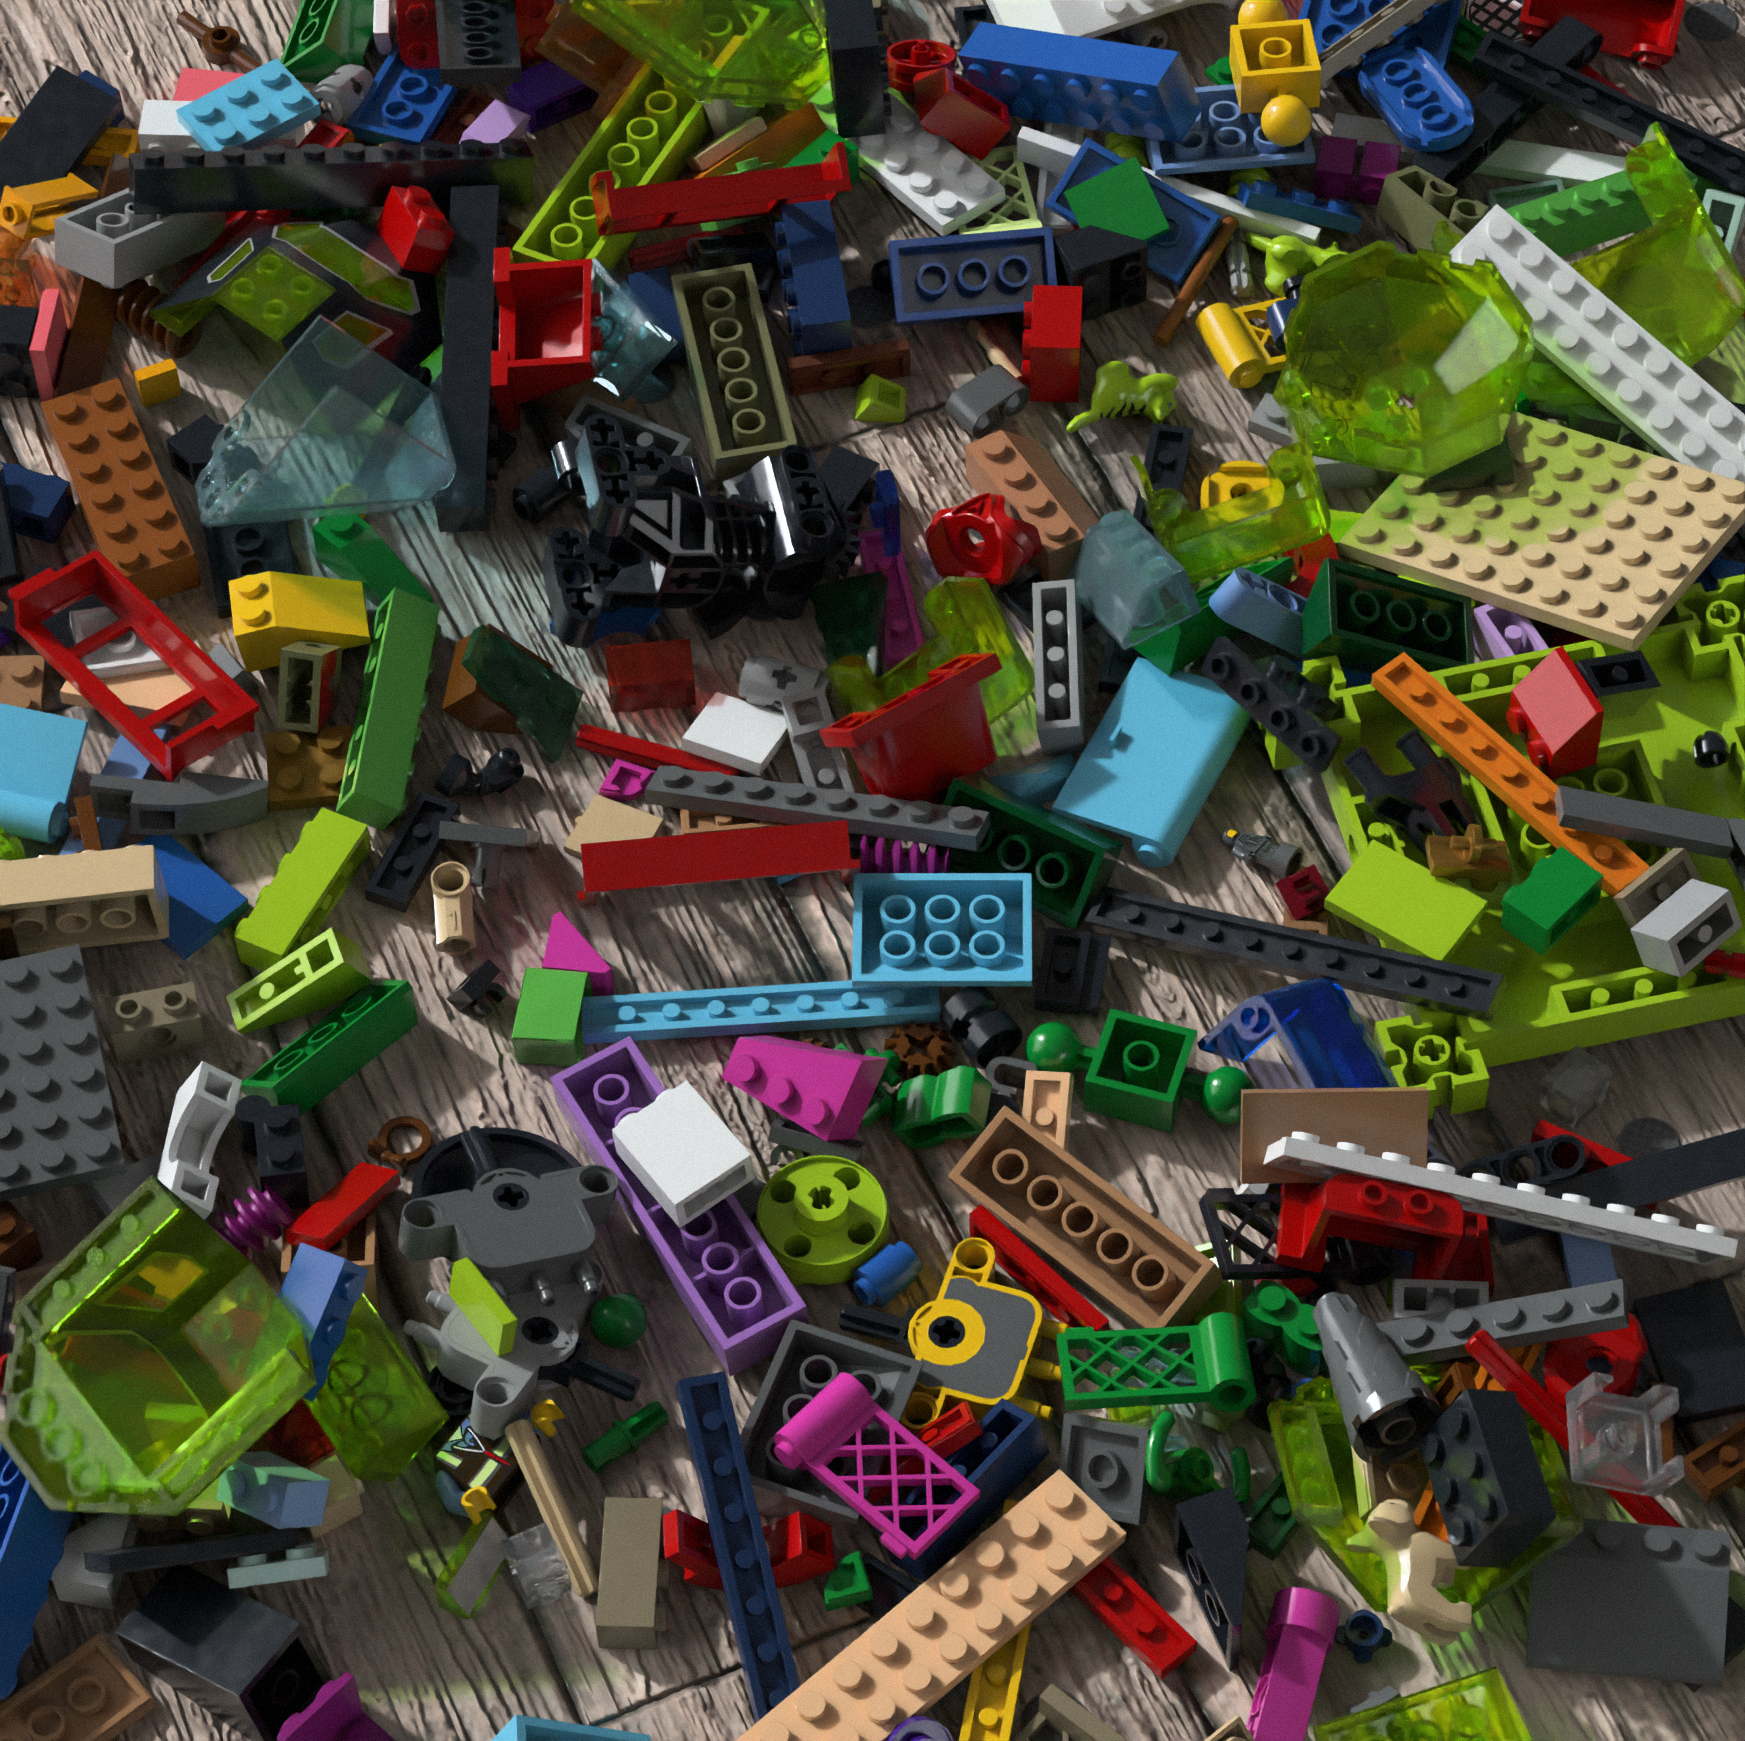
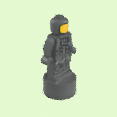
M1227 829L1221 834L1222 843L1233 848L1232 853L1238 859L1245 860L1246 865L1250 866L1251 862L1256 861L1270 868L1273 875L1282 879L1297 873L1302 865L1304 857L1302 848L1288 842H1283L1280 846L1272 843L1271 835L1260 836L1249 832H1243L1240 835L1238 831L1233 829Z

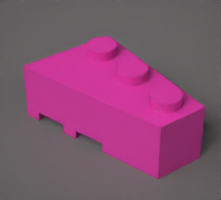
M767 1035L739 1037L722 1078L826 1142L854 1139L889 1059L856 1054L841 1049H829L815 1046L814 1044Z

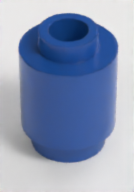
M898 1241L894 1245L887 1244L853 1272L855 1280L853 1289L865 1304L884 1307L917 1280V1273L922 1270L921 1261L914 1250L905 1242Z

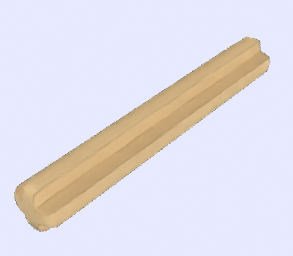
M526 1419L517 1420L505 1428V1434L576 1594L579 1597L590 1596L598 1591L599 1576L531 1423Z

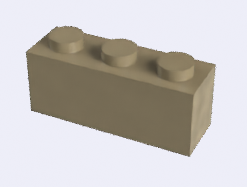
M605 1497L596 1614V1632L599 1648L656 1649L658 1631H666L667 1602H660V1588H669L670 1561L662 1559L664 1545V1509L662 1498Z

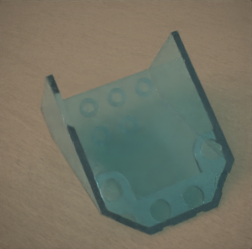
M319 314L216 436L211 447L213 456L208 465L201 470L195 483V490L198 492L197 501L199 511H201V523L207 527H220L400 511L428 501L439 489L444 490L452 482L457 468L437 394Z

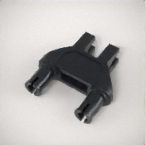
M1417 728L1405 733L1395 743L1396 748L1402 752L1415 769L1413 771L1395 776L1391 774L1386 775L1365 746L1354 750L1343 761V765L1349 769L1366 791L1364 802L1374 815L1382 822L1404 832L1426 858L1425 843L1428 835H1432V831L1436 836H1465L1459 830L1457 821L1465 832L1470 824L1482 825L1462 794L1460 772L1449 758L1437 756Z

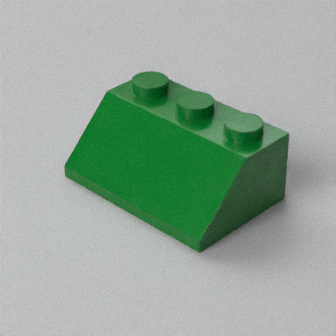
M302 0L280 62L298 81L316 84L326 79L343 65L354 64L363 67L365 63L363 59L364 52L374 37L372 31L374 0Z

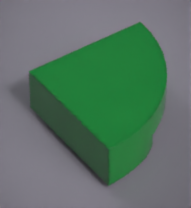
M860 1551L844 1557L831 1573L824 1589L826 1612L873 1600V1592Z

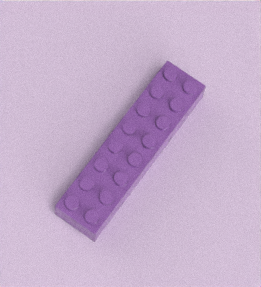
M630 1036L550 1077L557 1106L594 1164L607 1166L617 1175V1200L730 1377L777 1352L791 1319L810 1325L805 1303L733 1193L679 1228L617 1154L612 1129L625 1116L631 1113H638L653 1103L665 1091Z

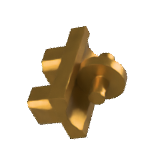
M1468 825L1465 836L1428 835L1425 847L1431 876L1444 877L1455 883L1456 878L1470 879L1471 887L1481 892H1493L1499 881H1510L1512 868L1508 863L1506 841L1483 838L1480 825Z

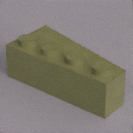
M1416 165L1386 175L1375 214L1387 223L1391 229L1411 243L1420 253L1424 254L1442 269L1446 275L1454 279L1474 298L1483 303L1442 268L1441 263L1446 255L1484 218L1489 207L1478 200L1472 201L1457 197V188Z

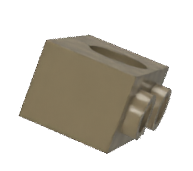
M194 982L105 998L110 1033L118 1064L207 1048Z

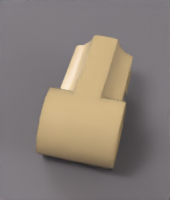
M449 861L441 863L431 874L438 952H445L450 956L466 955L469 950L476 948L473 912L474 895L468 869L463 864ZM453 887L459 888L458 890L452 892L446 891L447 889Z

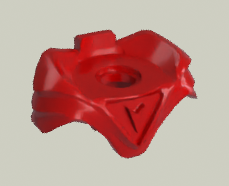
M989 492L972 498L959 506L937 511L932 518V524L926 529L925 542L931 562L938 575L946 579L960 580L961 585L966 591L984 593L994 584L1004 585L1017 572L1018 568L1042 551V542L1038 529L1028 522L1007 516L1004 509L1006 504L1005 497L1001 494H991ZM969 529L978 531L984 541L974 544L969 537Z
M1629 1312L1628 1328L1546 1342L1544 1350L1546 1355L1543 1360L1545 1390L1581 1426L1603 1413L1613 1415L1619 1409L1627 1407L1636 1385L1640 1363L1647 1351V1340L1638 1319ZM1602 1357L1610 1362L1612 1371L1605 1375H1596L1587 1369L1585 1363L1590 1358Z

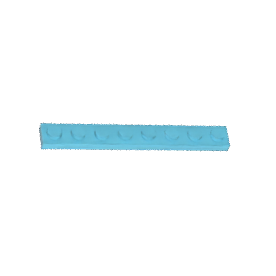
M852 980L582 997L581 1003L584 1044L619 1042L628 1036L633 1041L898 1025L910 1024L912 1020L915 1023H929L930 1021L940 1022L941 1013L938 986H852Z

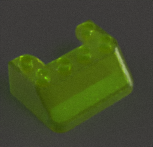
M947 576L927 593L924 601V611L936 636L878 680L868 662L858 655H844L824 669L844 709L850 715L854 712H871L930 680L928 672L962 654L996 653L1003 669L979 681L990 725L1024 700L1031 693L1035 682L1034 671L985 578Z

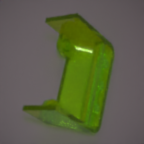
M1289 402L1280 406L1292 444L1275 450L1269 456L1266 463V474L1270 486L1191 513L1187 499L1176 489L1163 488L1153 491L1147 469L1137 454L1129 457L1147 516L1168 569L1178 581L1195 583L1236 569L1237 567H1242L1312 543L1324 537L1329 531L1331 515L1300 416Z

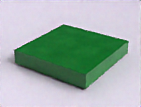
M1136 156L1064 191L1080 228L1092 225L1141 239L1145 242L1171 231Z

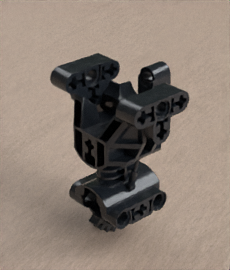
M599 413L587 417L579 439L563 440L556 444L551 451L558 486L566 492H572L573 496H586L587 513L591 526L587 541L580 531L571 527H559L553 530L541 563L556 635L563 644L570 647L580 648L590 644L600 614L611 613L620 610L622 607L652 609L699 607L718 592L725 578V570H733L734 566H738V569L741 571H745L748 566H752L755 571H758L763 594L770 611L781 619L794 620L801 617L804 613L813 585L820 582L822 578L833 585L836 584L839 575L844 577L847 575L850 566L854 565L859 552L858 548L861 538L857 535L860 525L852 523L855 513L853 511H842L845 504L844 499L833 500L831 496L833 490L828 489L821 473L816 470L817 457L815 453L803 445H788L783 448L780 456H768L759 461L743 477L739 486V495L732 494L729 499L724 494L713 496L706 493L697 457L668 456L663 450L650 446H626L619 422L606 414Z

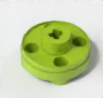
M809 1156L785 1165L766 1183L756 1210V1229L793 1285H804L807 1283L819 1285L835 1284L854 1278L853 1272L886 1246L890 1230L889 1208L879 1182L861 1165L837 1156ZM846 1187H852V1188H854V1189H852V1190H847ZM780 1200H790V1201H791V1202H788V1203H778V1201H780ZM860 1240H865V1241H868L869 1243H866V1244H856V1243H854V1242H857V1241H860ZM800 1253L806 1255L801 1258L791 1257V1255Z

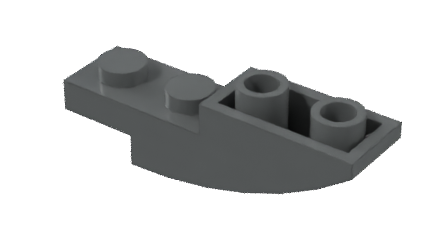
M182 771L180 783L92 774L90 795L97 817L131 821V834H203L244 826L267 818L269 781Z

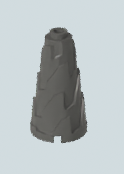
M1330 1292L1323 1295L1313 1310V1320L1323 1345L1322 1353L1329 1367L1334 1393L1342 1409L1351 1446L1360 1459L1370 1464V1455L1377 1456L1381 1465L1399 1462L1420 1452L1418 1440L1443 1414L1437 1398L1417 1371H1412L1406 1362L1400 1358L1372 1317L1365 1315L1349 1294Z

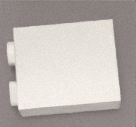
M687 1080L676 1088H669L663 1091L653 1103L638 1113L628 1114L612 1129L617 1154L679 1228L755 1179L751 1154Z

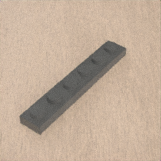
M1623 1279L1380 1322L1376 1323V1325L1400 1358L1410 1367L1471 1356L1466 1350L1465 1345L1481 1329L1487 1330L1504 1349L1628 1328V1291Z

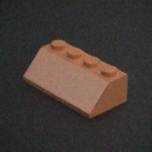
M1001 429L965 445L966 479L979 495L989 492L991 494L1003 495L1006 500L1004 509L1007 516L1028 522L1038 529L1042 542V551L1031 557L1029 561L1035 568L1038 567L1041 570V577L1045 582L1065 580L1074 576L1076 569L1083 568L1087 570L1122 554V548L1038 441Z

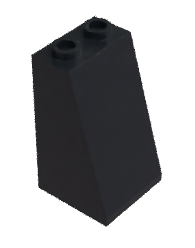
M185 1564L172 1566L156 1582L155 1586L138 1606L126 1616L123 1623L115 1631L132 1661L251 1741H277V1736L284 1722L291 1715L302 1713L315 1701L319 1690L328 1681L332 1680L301 1623L234 1589H229L228 1586Z

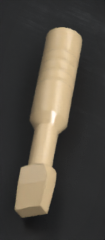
M971 319L966 329L976 342H979L987 351V357L992 364L1002 365L1022 382V374L1000 347L995 346L991 342L983 326L976 319Z

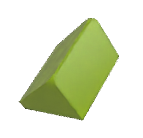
M871 373L857 389L855 419L864 422L902 423L905 420L907 388Z

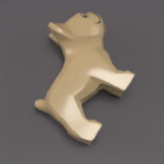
M1399 1499L1381 1501L1369 1515L1364 1529L1347 1539L1346 1548L1356 1553H1374L1385 1563L1388 1615L1407 1628L1416 1631L1426 1640L1438 1645H1450L1456 1641L1455 1632H1465L1471 1624L1472 1605L1462 1601L1457 1604L1451 1603L1436 1590V1587L1449 1589L1453 1585L1455 1568L1468 1570L1471 1566H1458L1451 1544L1428 1532H1421L1415 1524L1410 1504L1407 1501Z

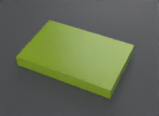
M1373 839L1325 898L1324 908L1404 953L1447 962L1486 912L1488 901L1444 877L1431 876L1429 869Z

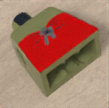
M298 641L281 649L276 727L317 734L320 732L339 702L342 648L340 646L311 641ZM305 704H309L310 707H311V710H310V709H306V708H304L303 706H304Z

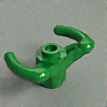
M1168 1411L1160 1413L1151 1427L1146 1444V1478L1151 1485V1492L1159 1497L1164 1496L1167 1500L1177 1498L1190 1500L1222 1489L1214 1480V1466L1209 1455L1201 1448L1188 1447L1164 1452L1167 1436L1175 1424V1417ZM1238 1446L1233 1448L1230 1453L1233 1469L1232 1492L1237 1502L1243 1500L1247 1505L1251 1489V1470L1246 1449Z

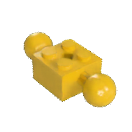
M1246 0L1239 10V25H1230L1229 63L1240 114L1262 113L1261 128L1266 138L1273 144L1281 147L1295 146L1301 143L1310 133L1312 114L1309 108L1320 107L1321 66L1310 19L1289 20L1288 10L1282 0Z

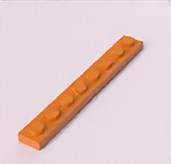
M1405 652L1372 674L1371 685L1554 847L1558 849L1562 846L1604 875L1602 889L1612 898L1650 868L1646 862L1616 837L1560 827L1558 825L1554 800L1558 786Z

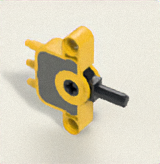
M972 1237L964 1239L957 1245L937 1299L928 1302L918 1310L908 1307L905 1318L853 1304H846L839 1318V1328L842 1330L896 1344V1353L924 1362V1367L900 1421V1424L912 1434L966 1401L976 1413L978 1421L1002 1398L1037 1417V1420L1040 1419L1048 1422L1052 1419L1054 1412L1052 1407L1043 1405L1035 1400L1023 1398L1030 1376L1047 1381L1062 1382L1060 1366H1056L1055 1363L1037 1359L1042 1337L1056 1340L1057 1334L1065 1333V1328L1073 1327L1065 1323L1042 1318L1041 1306L1032 1295L1021 1290L995 1284V1251L993 1246L982 1238ZM971 1265H979L982 1268L969 1269L967 1267ZM916 1419L927 1421V1423L922 1425H914L910 1422Z

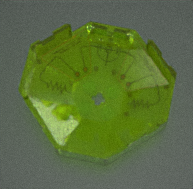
M1378 240L1304 275L1300 286L1298 304L1296 308L1291 309L1283 329L1287 359L1275 387L1273 398L1311 456L1427 479L1501 444L1535 351L1533 318L1493 262L1475 259L1473 266L1452 262V254L1419 248L1416 255L1398 252L1395 249V243ZM1406 394L1409 398L1414 396L1417 398L1414 399V406L1408 408L1404 404L1397 406L1400 402L1399 396Z

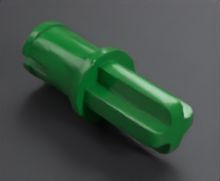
M650 1402L625 1421H614L612 1428L604 1435L580 1449L581 1456L587 1466L598 1475L618 1458L628 1452L634 1454L638 1451L637 1444L666 1425L670 1417L660 1402Z

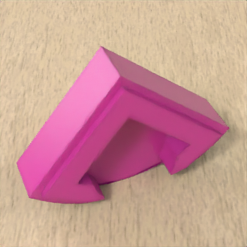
M616 759L599 789V795L617 802L638 798L645 794V788L656 771Z

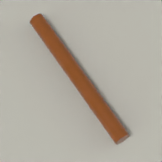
M1230 215L1224 217V220L1152 340L1157 346L1167 347L1237 229L1239 221L1235 217Z

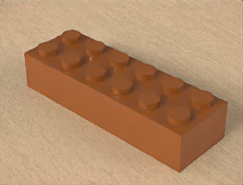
M120 379L109 380L41 402L48 436L66 479L70 482L73 496L95 548L149 600L156 601L201 586L195 553Z

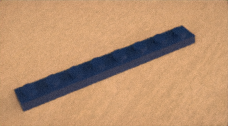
M725 1371L679 1379L676 1389L756 1724L799 1688L800 1684Z

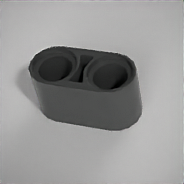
M995 364L953 392L946 403L945 411L947 415L969 434L978 439L988 435L1021 412L1027 405L1031 392L1028 387L1002 365Z

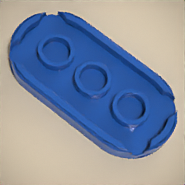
M1392 45L1370 54L1364 60L1361 71L1359 69L1360 91L1404 145L1418 151L1439 152L1454 148L1469 138L1475 127L1474 107L1468 97L1429 52L1418 47H1414L1415 51L1405 50V45Z

